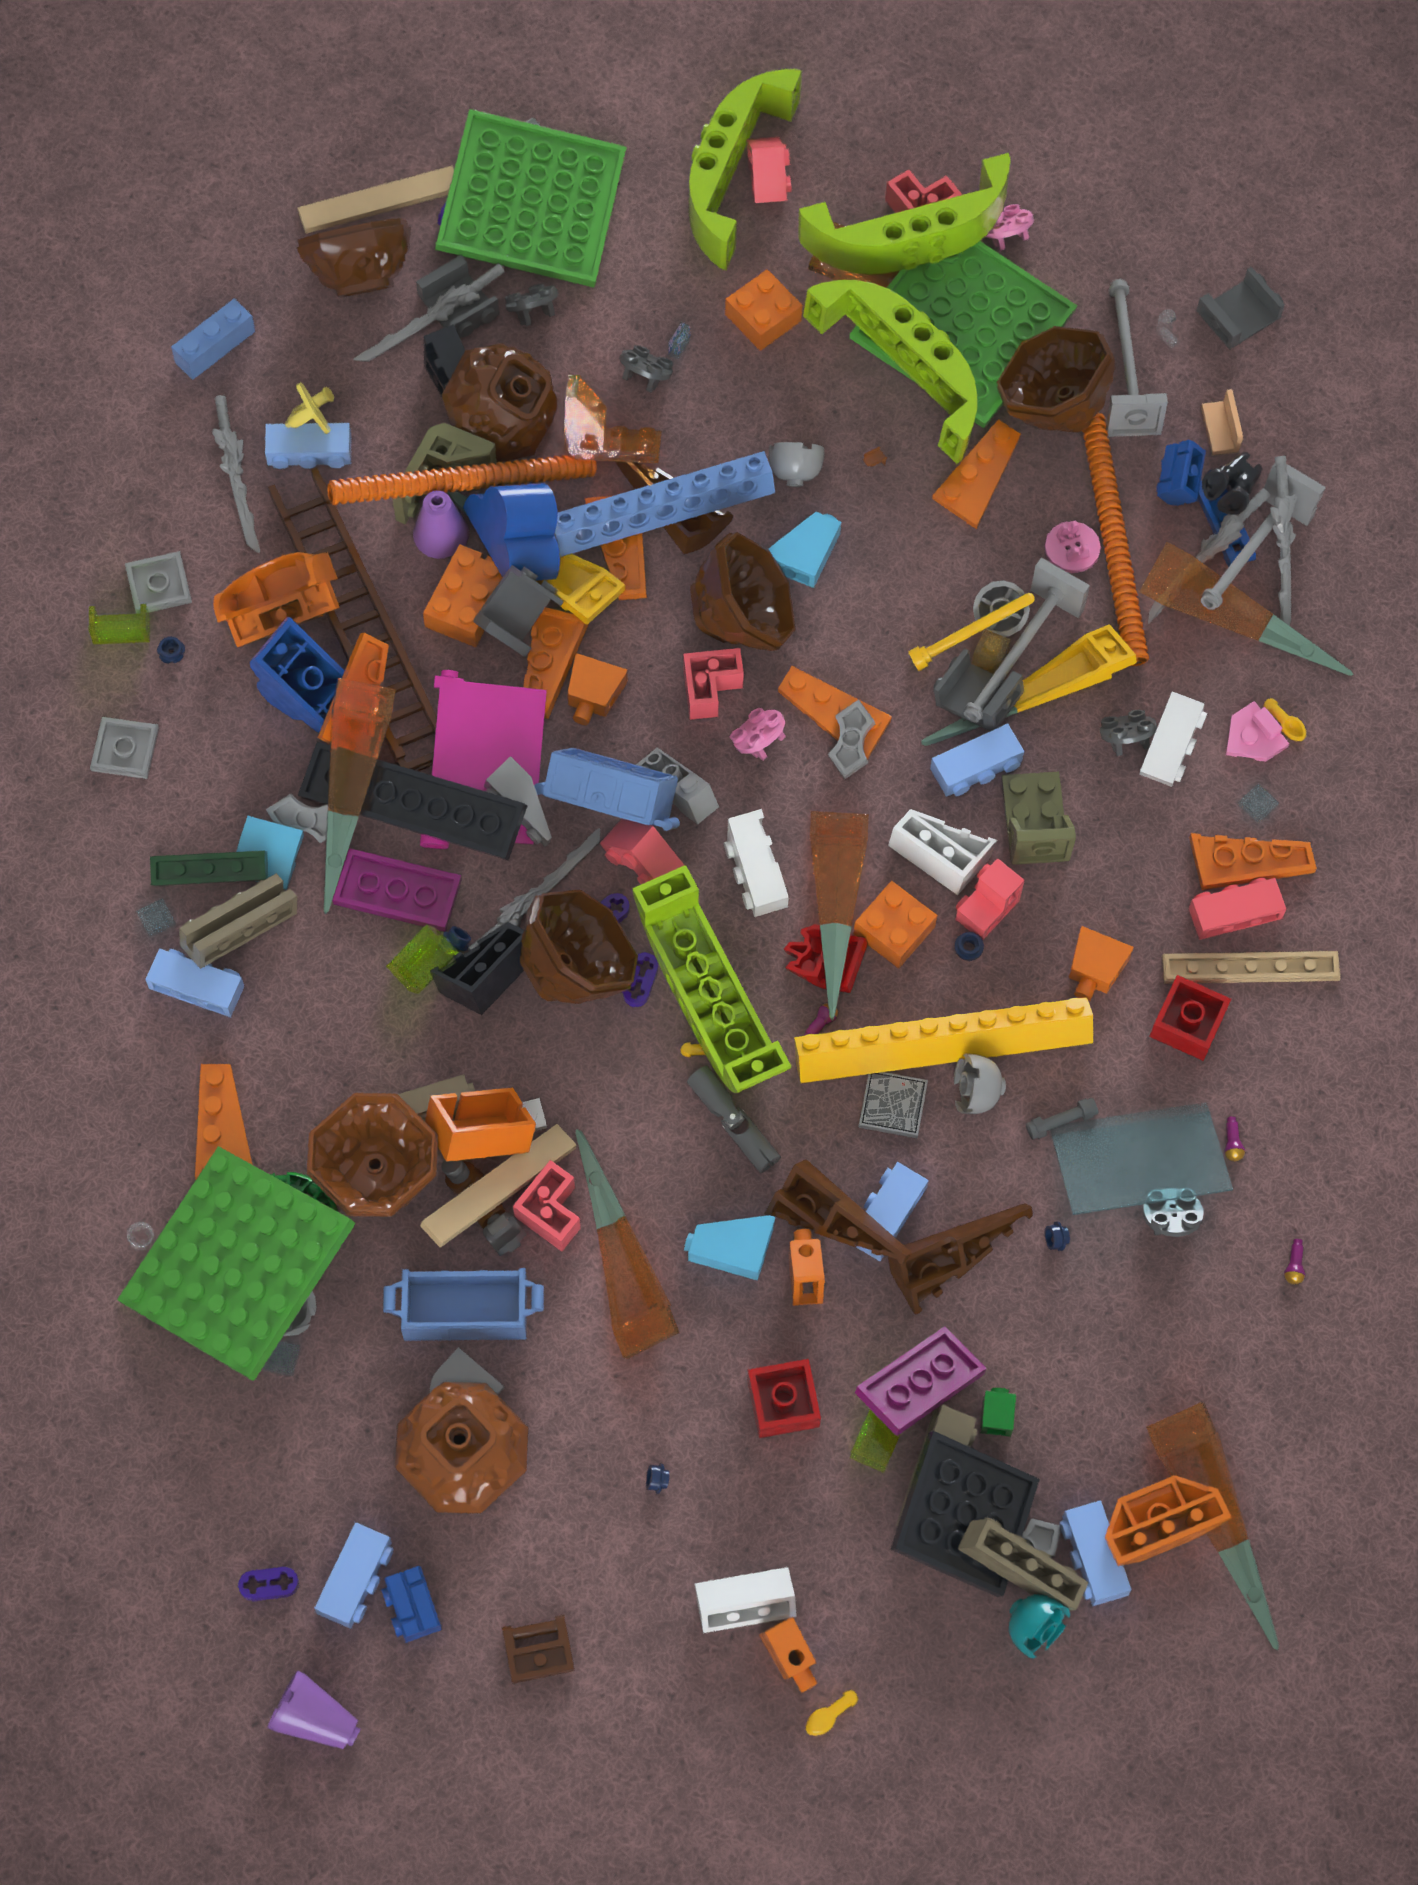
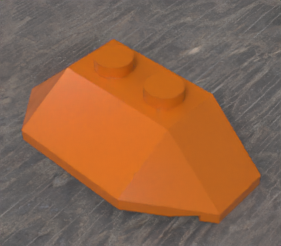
M1174 1475L1119 1498L1104 1538L1117 1566L1142 1562L1192 1541L1228 1521L1232 1516L1218 1488L1208 1487Z

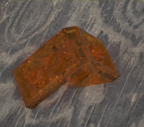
M569 375L565 395L564 449L574 459L659 463L662 431L651 427H643L639 430L628 429L624 426L607 428V407L580 375Z

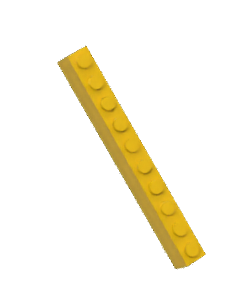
M1087 997L1072 998L1064 1001L1013 1006L1005 1009L984 1010L982 1012L955 1014L939 1018H925L917 1021L896 1022L894 1024L867 1026L851 1030H837L822 1034H808L794 1037L796 1066L800 1083L953 1063L958 1062L959 1059H965L964 1054H976L989 1058L1093 1043V1013Z

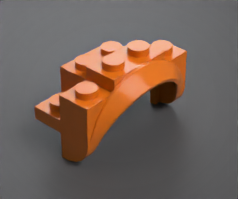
M296 552L274 558L243 574L222 592L214 596L213 605L218 623L227 621L237 647H242L264 637L271 636L287 617H291L298 625H301L340 608L330 583L338 578L328 552L321 554Z

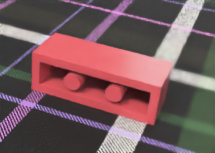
M1258 878L1251 881L1249 885L1241 887L1231 885L1222 889L1221 892L1213 894L1210 892L1200 893L1192 899L1189 912L1199 940L1283 919L1286 906L1276 878L1269 880Z

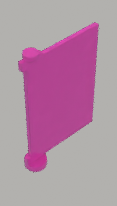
M442 670L441 676L435 675L434 688H439L432 776L485 791L484 784L486 779L511 756L531 776L534 785L539 783L546 690L466 682L464 678H458V672L454 670ZM522 824L515 843L533 845L534 842L527 836V829ZM420 835L421 847L434 849L449 848L448 842Z

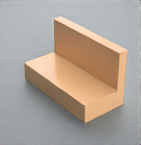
M1229 389L1226 391L1224 401L1204 403L1201 406L1212 455L1239 452L1243 440L1233 390Z

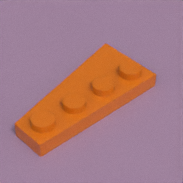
M998 419L936 490L932 499L977 529L1021 434Z
M1191 833L1189 836L1201 890L1246 884L1258 878L1269 880L1315 873L1317 869L1310 842L1276 839L1272 841H1258L1257 838L1250 837L1231 839L1223 835L1205 837L1197 833Z
M201 1064L195 1179L198 1178L218 1146L252 1164L231 1064Z

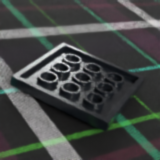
M936 1431L928 1432L890 1550L991 1595L1003 1597L1008 1580L960 1551L958 1547L970 1522L984 1518L993 1519L1011 1534L1022 1537L1040 1479Z

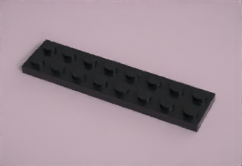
M318 741L298 796L323 805L332 803L334 808L507 861H509L527 809V805L519 801Z

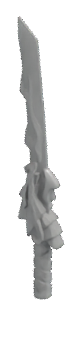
M498 263L472 282L471 285L466 286V284H463L458 288L452 285L443 296L440 295L433 307L428 308L427 314L421 318H414L408 326L397 333L388 334L377 345L362 352L353 360L371 361L433 321L448 320L447 316L453 313L454 308H457L459 305L473 304V301L480 300L477 292L505 272Z
M219 395L215 397L220 430L213 429L212 434L219 448L224 450V456L221 457L223 464H220V468L229 474L246 544L257 553H260L259 543L254 530V515L248 510L246 502L247 487L242 483L240 477L243 474V469L241 468V462L244 458L242 453L243 440H237L235 431H231L226 397Z
M1286 456L1275 457L1278 497L1274 498V507H1270L1273 518L1272 527L1278 539L1276 545L1280 548V559L1278 560L1281 571V590L1278 593L1281 607L1280 619L1290 626V545L1294 541L1296 534L1293 532V525L1289 521L1292 517L1291 514L1294 512L1296 494L1289 495Z
M1262 488L1249 501V505L1242 513L1224 516L1218 534L1211 535L1207 540H1202L1201 552L1186 566L1152 605L1149 611L1148 624L1160 614L1171 600L1180 594L1182 586L1191 576L1201 570V566L1207 559H1213L1215 554L1228 549L1229 544L1242 536L1240 531L1244 528L1243 522L1270 497L1266 489Z
M600 828L596 829L579 848L569 853L567 860L558 869L544 877V882L537 888H530L528 893L515 897L513 902L500 908L499 910L502 914L497 918L498 923L478 940L507 922L519 927L523 915L527 914V910L535 896L548 893L600 842ZM477 941L468 947L469 951L478 946Z

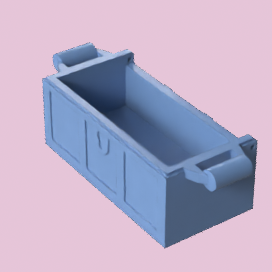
M569 748L552 752L546 781L534 785L537 795L543 794L548 798L644 825L659 826L665 831L676 829L680 825L678 818H669L678 782L677 776L588 751Z
M519 1268L518 1271L420 1272L402 1269V1281L383 1288V1312L391 1313L401 1318V1330L404 1341L527 1340V1316L544 1310V1286L528 1281L525 1268ZM527 1287H531V1309H527ZM396 1288H402L401 1310H395Z

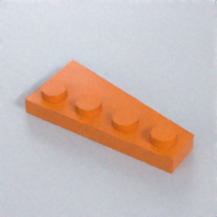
M611 496L584 498L585 504ZM643 533L600 545L608 571L625 584V591L618 599L647 598Z
M545 607L532 626L531 650L527 657L528 667L523 688L546 690L544 718L549 719L588 625L574 614Z
M367 633L359 634L317 738L335 747L372 757L370 749L372 738L375 737L376 725L374 723L376 710L380 706L381 697H379L380 684L384 680L388 644Z
M791 666L778 687V692L804 714L808 715L820 728L827 731L837 741L840 736V726L835 715L858 700L794 666ZM859 700L876 723L869 730L864 740V753L868 760L892 720V716Z

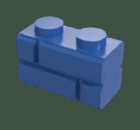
M1191 440L1182 441L1179 444L1166 445L1164 458L1161 461L1160 482H1158L1156 487L1157 496L1167 504L1174 506L1196 502L1206 451Z
M416 1566L385 1578L387 1587L381 1590L387 1607L394 1606L397 1617L391 1618L397 1637L403 1635L407 1643L442 1630L421 1566Z

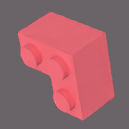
M779 137L747 139L748 165L751 170L754 202L787 201V193L791 192L790 176H786L785 166L790 165L789 149H786V144H782Z
M907 170L887 182L885 201L897 213L961 196L962 193L947 176L924 188L913 173Z
M740 648L683 654V672L690 720L718 717L719 701L717 691L743 689L744 672Z
M621 819L599 843L606 851V858L616 866L620 864L633 869L638 875L637 880L640 884L684 866L683 862L652 825L648 826Z
M998 858L992 865L987 863L977 874L979 879L974 887L976 889L970 897L965 895L956 905L957 914L955 920L970 932L979 935L982 940L1020 901L1025 881Z
M550 1160L513 1205L514 1217L561 1252L581 1229L580 1218L562 1205L575 1189L574 1177Z

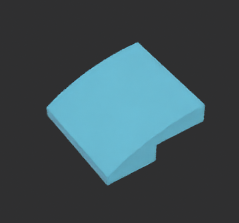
M247 816L236 852L267 851L268 878L277 873L283 880V889L287 890L296 865L295 860L304 837L303 830Z

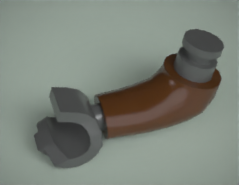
M444 1160L441 1166L442 1171L446 1174V1185L456 1195H459L485 1176L468 1161ZM502 1203L477 1221L481 1228H483V1235L499 1256L508 1251L513 1252L521 1245L520 1241L527 1235L514 1216L509 1212H505Z

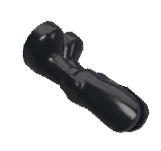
M1247 452L1238 454L1227 464L1220 466V468L1211 469L1202 479L1204 495L1210 501L1217 499L1227 486L1230 485L1231 490L1217 503L1218 510L1230 515L1242 513L1249 505V495L1251 494L1252 487L1261 475L1262 466L1257 464L1253 468L1246 461L1250 457Z

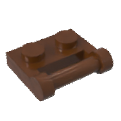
M564 1615L555 1616V1620L512 1628L511 1626L502 1627L512 1684L575 1671ZM558 1632L559 1640L515 1648L514 1641Z

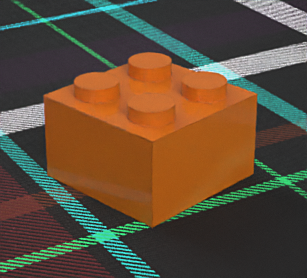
M768 269L725 299V315L760 351L802 321L803 305Z
M891 880L855 921L853 934L858 937H865L868 946L899 969L935 928L938 915Z

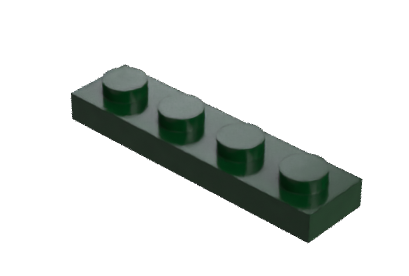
M267 851L150 856L151 886L266 880L268 878Z

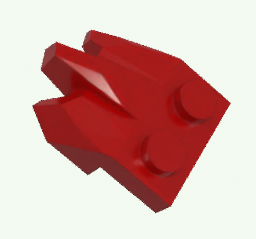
M815 924L801 929L800 934L804 937V942H789L785 946L784 951L797 958L796 961L789 962L785 968L809 983L827 990L820 925ZM850 935L839 992L851 993L868 945L865 937Z

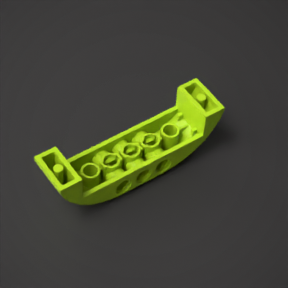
M782 69L754 76L739 84L719 104L710 124H705L703 127L700 146L695 145L691 157L693 163L689 178L690 226L701 250L721 269L727 270L736 249L737 220L719 215L717 211L760 113L763 112L787 121L792 120L800 102L801 70Z
M1005 153L982 160L979 191L835 229L826 202L800 208L798 233L800 244L820 261L834 268L866 275L885 274L901 269L911 270L918 265L929 262L937 263L944 258L959 254L983 239L995 226L1000 217L1006 200L1010 155Z
M836 280L810 287L807 290L803 317L823 334L843 316L847 315L951 415L943 423L938 447L956 464L962 461L977 413L978 395L971 369L961 352L950 341L949 336L943 330H938L931 323L927 314L922 311L919 312L906 299L890 289L877 284L859 280Z
M684 865L632 888L644 930L659 966L704 1054L728 1089L734 1093H739L791 1069V1064L779 1041L771 1043L699 905V889L687 866Z

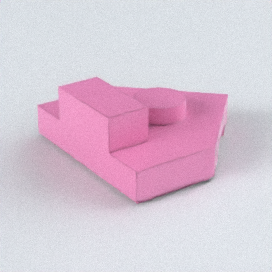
M1253 701L1231 716L1226 755L1253 758L1254 760L1266 762L1288 748L1289 742L1281 734L1282 727L1266 707L1261 709Z

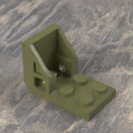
M447 423L429 427L404 475L406 472H412L413 474L414 471L422 472L423 470H428L430 472L431 469L438 471L439 466L444 468L453 467L455 469L456 466L463 468L465 465L471 467L475 464L480 466V464L488 465L489 463H494L496 465L495 443ZM415 494L413 497L406 495L405 498L398 496L396 499H393L396 521L406 524L410 517L414 518L420 507L418 501L421 496Z
M1059 772L1002 775L1001 781L1012 865L1070 861L1076 833L1069 816L1064 815Z

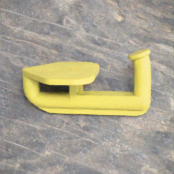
M301 382L298 383L296 388L303 403L292 410L285 422V426L287 428H297L314 419L325 434L329 433L331 429L319 407L327 402L334 401L332 391L328 387H324L321 392L311 397L305 386Z

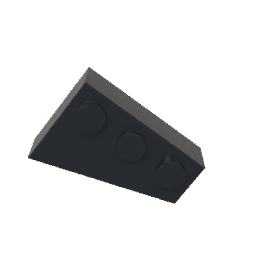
M454 324L423 336L424 367L441 397L465 352Z
M507 922L478 940V946L465 954L459 952L454 955L455 960L445 967L439 969L437 966L430 970L438 991L445 997L483 1015L524 971L520 963V955L522 954L521 940L524 929Z

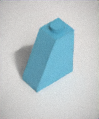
M814 512L772 545L768 550L772 553L785 577L814 588L840 535L841 521H838L830 514Z
M767 1215L697 1225L694 1234L689 1233L686 1239L684 1250L688 1251V1261L758 1281L774 1229L775 1217Z

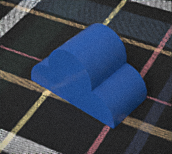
M536 483L489 487L485 493L470 494L467 497L463 508L502 577L513 565L520 571L523 567L532 571L538 576L535 581L557 579L560 567V553L554 533L557 526L558 512L555 496L547 484Z
M287 617L251 659L249 664L252 671L260 679L256 684L259 692L272 706L292 719L302 720L319 733L345 670L291 617Z

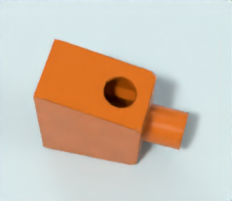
M576 653L567 695L568 705L576 708L573 720L580 725H588L593 713L606 717L627 684V669Z
M1082 926L1069 974L1070 979L1079 982L1074 995L1077 998L1087 997L1088 1001H1091L1095 989L1107 994L1130 960L1134 947Z
M809 1229L796 1230L794 1232V1240L789 1242V1267L793 1306L823 1304L825 1277L820 1240L812 1239V1231ZM812 1282L813 1293L803 1294V1283Z
M793 1617L785 1619L759 1634L784 1679L793 1677L801 1693L818 1684L809 1668L816 1663L815 1658ZM793 1650L801 1662L799 1665H792L788 1659L790 1652Z

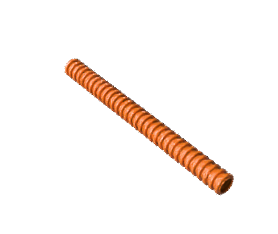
M1097 413L1089 427L1083 430L1085 447L1087 448L1086 453L1091 471L1092 485L1094 486L1093 492L1095 494L1096 508L1098 509L1099 524H1101L1100 530L1102 532L1103 546L1105 547V558L1108 563V575L1111 578L1110 585L1112 586L1111 591L1113 593L1114 608L1116 609L1115 613L1116 617H1118V630L1120 637L1136 654L1137 662L1141 661L1140 664L1131 666H1140L1149 660L1148 648L1145 645V632L1143 630V622L1141 621L1140 606H1138L1139 599L1137 598L1134 572L1131 567L1132 561L1130 559L1129 545L1127 544L1126 529L1124 528V518L1121 513L1122 507L1120 505L1119 491L1117 490L1116 475H1114L1115 469L1113 467L1112 453L1110 452L1111 447L1109 445L1108 431L1106 430L1105 415Z
M588 452L585 455L579 453L577 456L570 454L569 457L562 455L561 458L560 456H554L553 459L552 457L538 458L537 460L531 458L529 460L522 459L520 462L519 460H514L512 463L511 461H505L504 464L497 462L496 465L494 463H489L488 465L480 464V466L475 464L471 467L465 465L463 468L456 466L455 469L453 467H448L446 470L445 468H439L438 471L431 469L430 472L428 470H423L422 472L414 471L413 474L412 472H406L405 475L399 472L396 475L390 473L388 477L386 474H381L380 477L373 475L371 478L364 476L363 479L361 477H356L354 480L347 478L346 481L344 479H338L337 482L336 480H330L327 486V493L331 504L338 505L339 502L341 504H346L347 501L355 503L356 500L361 503L364 499L367 502L373 499L379 501L381 497L383 500H388L390 497L396 499L398 496L405 498L406 495L408 497H413L415 494L422 496L423 493L427 495L433 491L447 493L448 490L449 492H455L456 490L461 492L465 489L471 491L473 488L479 490L481 487L488 489L489 486L521 485L522 483L529 484L530 482L535 484L538 481L544 483L546 480L553 482L554 480L561 481L562 479L569 480L570 478L577 479L578 477H594L597 471V463L594 455Z

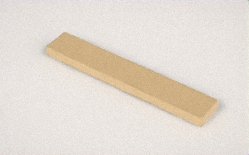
M449 166L298 207L305 233H311L447 196L454 168Z
M1338 951L1182 953L1162 955L1164 984H1173L1177 975L1195 983L1340 980Z
M558 1124L554 1125L532 1141L528 1153H519L511 1156L425 1218L420 1226L441 1248L533 1181L550 1160L556 1164L576 1149L577 1144Z

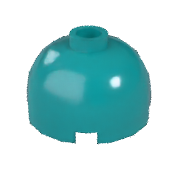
M1033 1594L1025 1599L1020 1598L1010 1609L1011 1616L1008 1623V1631L1014 1645L1028 1658L1034 1659L1036 1656L1033 1653L1043 1643L1047 1641V1650L1063 1633L1066 1625L1062 1623L1064 1614L1068 1618L1070 1617L1069 1608L1057 1600L1042 1594Z

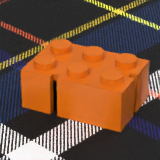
M459 544L423 612L426 628L475 648L477 647L485 630L473 622V620L503 578L491 556L487 555L484 560L481 552Z
M513 1087L462 1092L455 1121H452L457 1102L456 1093L430 1096L425 1122L438 1134V1148L446 1161L514 1155L530 1151L536 1123L526 1107L522 1108L523 1102Z

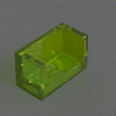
M140 604V614L98 615L96 607L89 606V633L93 645L150 642V614L147 604Z
M426 924L386 967L408 991L418 994L433 980L430 970L437 966L439 969L445 967L454 958L453 956L459 952L437 928Z
M870 1409L853 1446L850 1459L884 1473L901 1434L896 1436Z

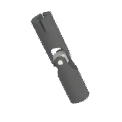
M708 1066L701 1067L688 1078V1085L708 1110L717 1117L723 1116L724 1119H721L723 1128L759 1173H764L771 1168L768 1164L773 1166L780 1160L781 1156L749 1116L739 1107L735 1108L732 1095ZM744 1119L748 1122L749 1128L746 1132L736 1134L731 1131L734 1128H739Z

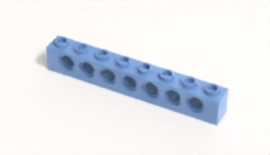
M763 451L558 512L554 535L558 543L560 556H566L774 494L775 487L772 469Z

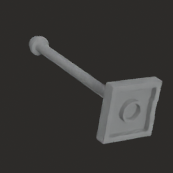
M1117 279L1111 282L1109 294L1111 297H1115L1128 395H1111L1106 430L1108 431V437L1161 435L1168 404L1167 393L1139 395L1126 296L1130 290L1125 280Z
M1275 463L1264 486V489L1270 494L1266 502L1273 506L1274 498L1278 497ZM1286 464L1289 495L1296 494L1294 512L1291 516L1308 526L1315 515L1318 502L1321 500L1326 487ZM1271 513L1212 589H1205L1202 593L1201 603L1204 607L1213 610L1222 604L1223 599L1221 595L1272 530L1273 518Z
M1043 558L1038 561L1035 566L1030 591L1044 598L1045 601L974 703L969 702L965 706L964 715L967 719L975 723L983 719V709L1055 605L1077 618L1080 617L1085 609L1090 588L1089 584Z

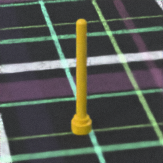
M1026 593L927 648L925 646L921 648L917 646L908 651L916 668L920 671L929 666L928 663L933 661L932 657L1032 604L1035 597L1032 593Z

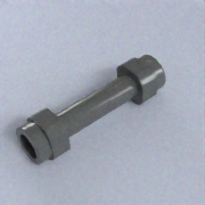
M1085 1098L1077 1102V1107L1044 1120L1041 1117L1032 1119L1031 1122L1026 1123V1129L1032 1140L1040 1139L1047 1136L1048 1130L1081 1117L1084 1121L1093 1118V1116L1099 1113L1093 1098Z

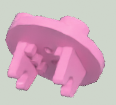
M1017 204L1006 206L995 226L985 237L992 238L995 247H998L999 251L1005 249V237L1018 234L1019 237H1022L1023 241L1029 239L1028 228L1034 222L1033 214L1030 211L1020 209Z
M1070 521L1062 522L1052 528L1047 535L1044 548L1046 557L1052 564L1066 572L1078 573L1091 568L1098 561L1101 545L1099 537L1092 528L1084 523Z
M757 708L749 714V719L740 728L735 729L731 733L730 739L733 741L736 750L740 753H751L754 757H759L764 761L767 755L763 748L769 746L777 738L782 741L786 737L783 733L785 719L777 710L764 711L762 708Z

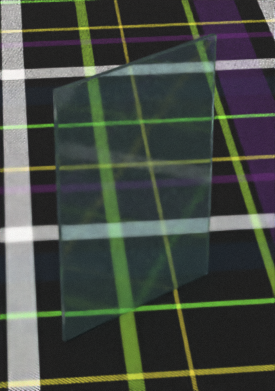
M1207 1102L1066 1123L1050 1130L1073 1215L1233 1191Z

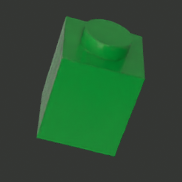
M991 1388V1391H985L980 1433L1011 1437L1014 1427L1016 1394L1009 1393V1390L1005 1388Z

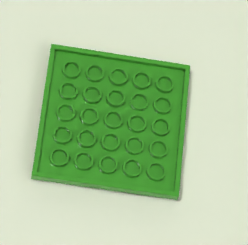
M469 109L435 250L493 264L499 263L502 266L595 287L626 146Z
M981 241L959 254L944 258L940 262L921 264L911 270L901 269L887 287V289L906 299L919 312L922 311L927 314L931 323L938 330H943L949 336L950 341L961 352L971 369L976 384L978 396L977 413L974 422L983 429L1003 405L997 390V381L1020 343L1053 326L1064 327L1077 309L1076 304ZM856 325L850 333L849 338L914 381Z
M218 1146L117 1300L254 1382L356 1223L345 1215Z

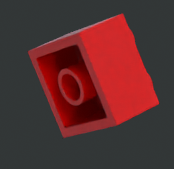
M1177 975L1149 1037L1204 1061L1229 1007L1231 998Z
M809 1359L748 1370L747 1381L759 1438L820 1427L821 1415Z

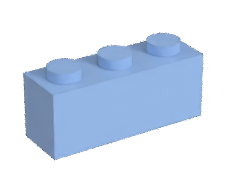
M305 423L297 428H287L285 424H266L265 456L267 465L277 469H285L289 465H300L306 469L314 468L316 465H328L332 468L350 465V424L328 423L331 431L327 434L317 423Z
M1007 723L933 757L930 770L946 797L952 794L960 796L966 793L973 784L980 782L983 785L992 781L995 778V774L1005 770L1006 773H1010L1016 770L1021 765L1024 750Z
M159 948L145 979L148 988L230 1018L244 989L242 977L236 971L228 968L220 970L214 968L211 963L200 969L192 959L186 958L182 952L174 949L166 951Z
M897 1162L893 1170L890 1168L886 1169L879 1181L882 1187L877 1194L874 1192L870 1194L863 1208L867 1209L866 1212L896 1238L927 1189L929 1180ZM856 1246L858 1249L862 1250L863 1252L867 1253L868 1255L872 1256L880 1262L884 1257V1255L878 1256L872 1254L871 1250H868L860 1246Z
M1101 1500L1066 1510L1062 1517L1063 1521L1060 1522L1061 1532L1065 1540L1070 1539L1073 1551H1070V1558L1074 1569H1080L1083 1579L1089 1582L1083 1594L1085 1600L1090 1599L1092 1606L1128 1596L1132 1589L1124 1566H1117L1104 1538L1109 1523Z
M355 1522L314 1608L318 1615L350 1629L354 1622L358 1624L361 1622L367 1608L366 1605H363L368 1593L374 1594L379 1584L380 1577L377 1576L381 1564L387 1566L392 1557L394 1548L390 1547V1537Z

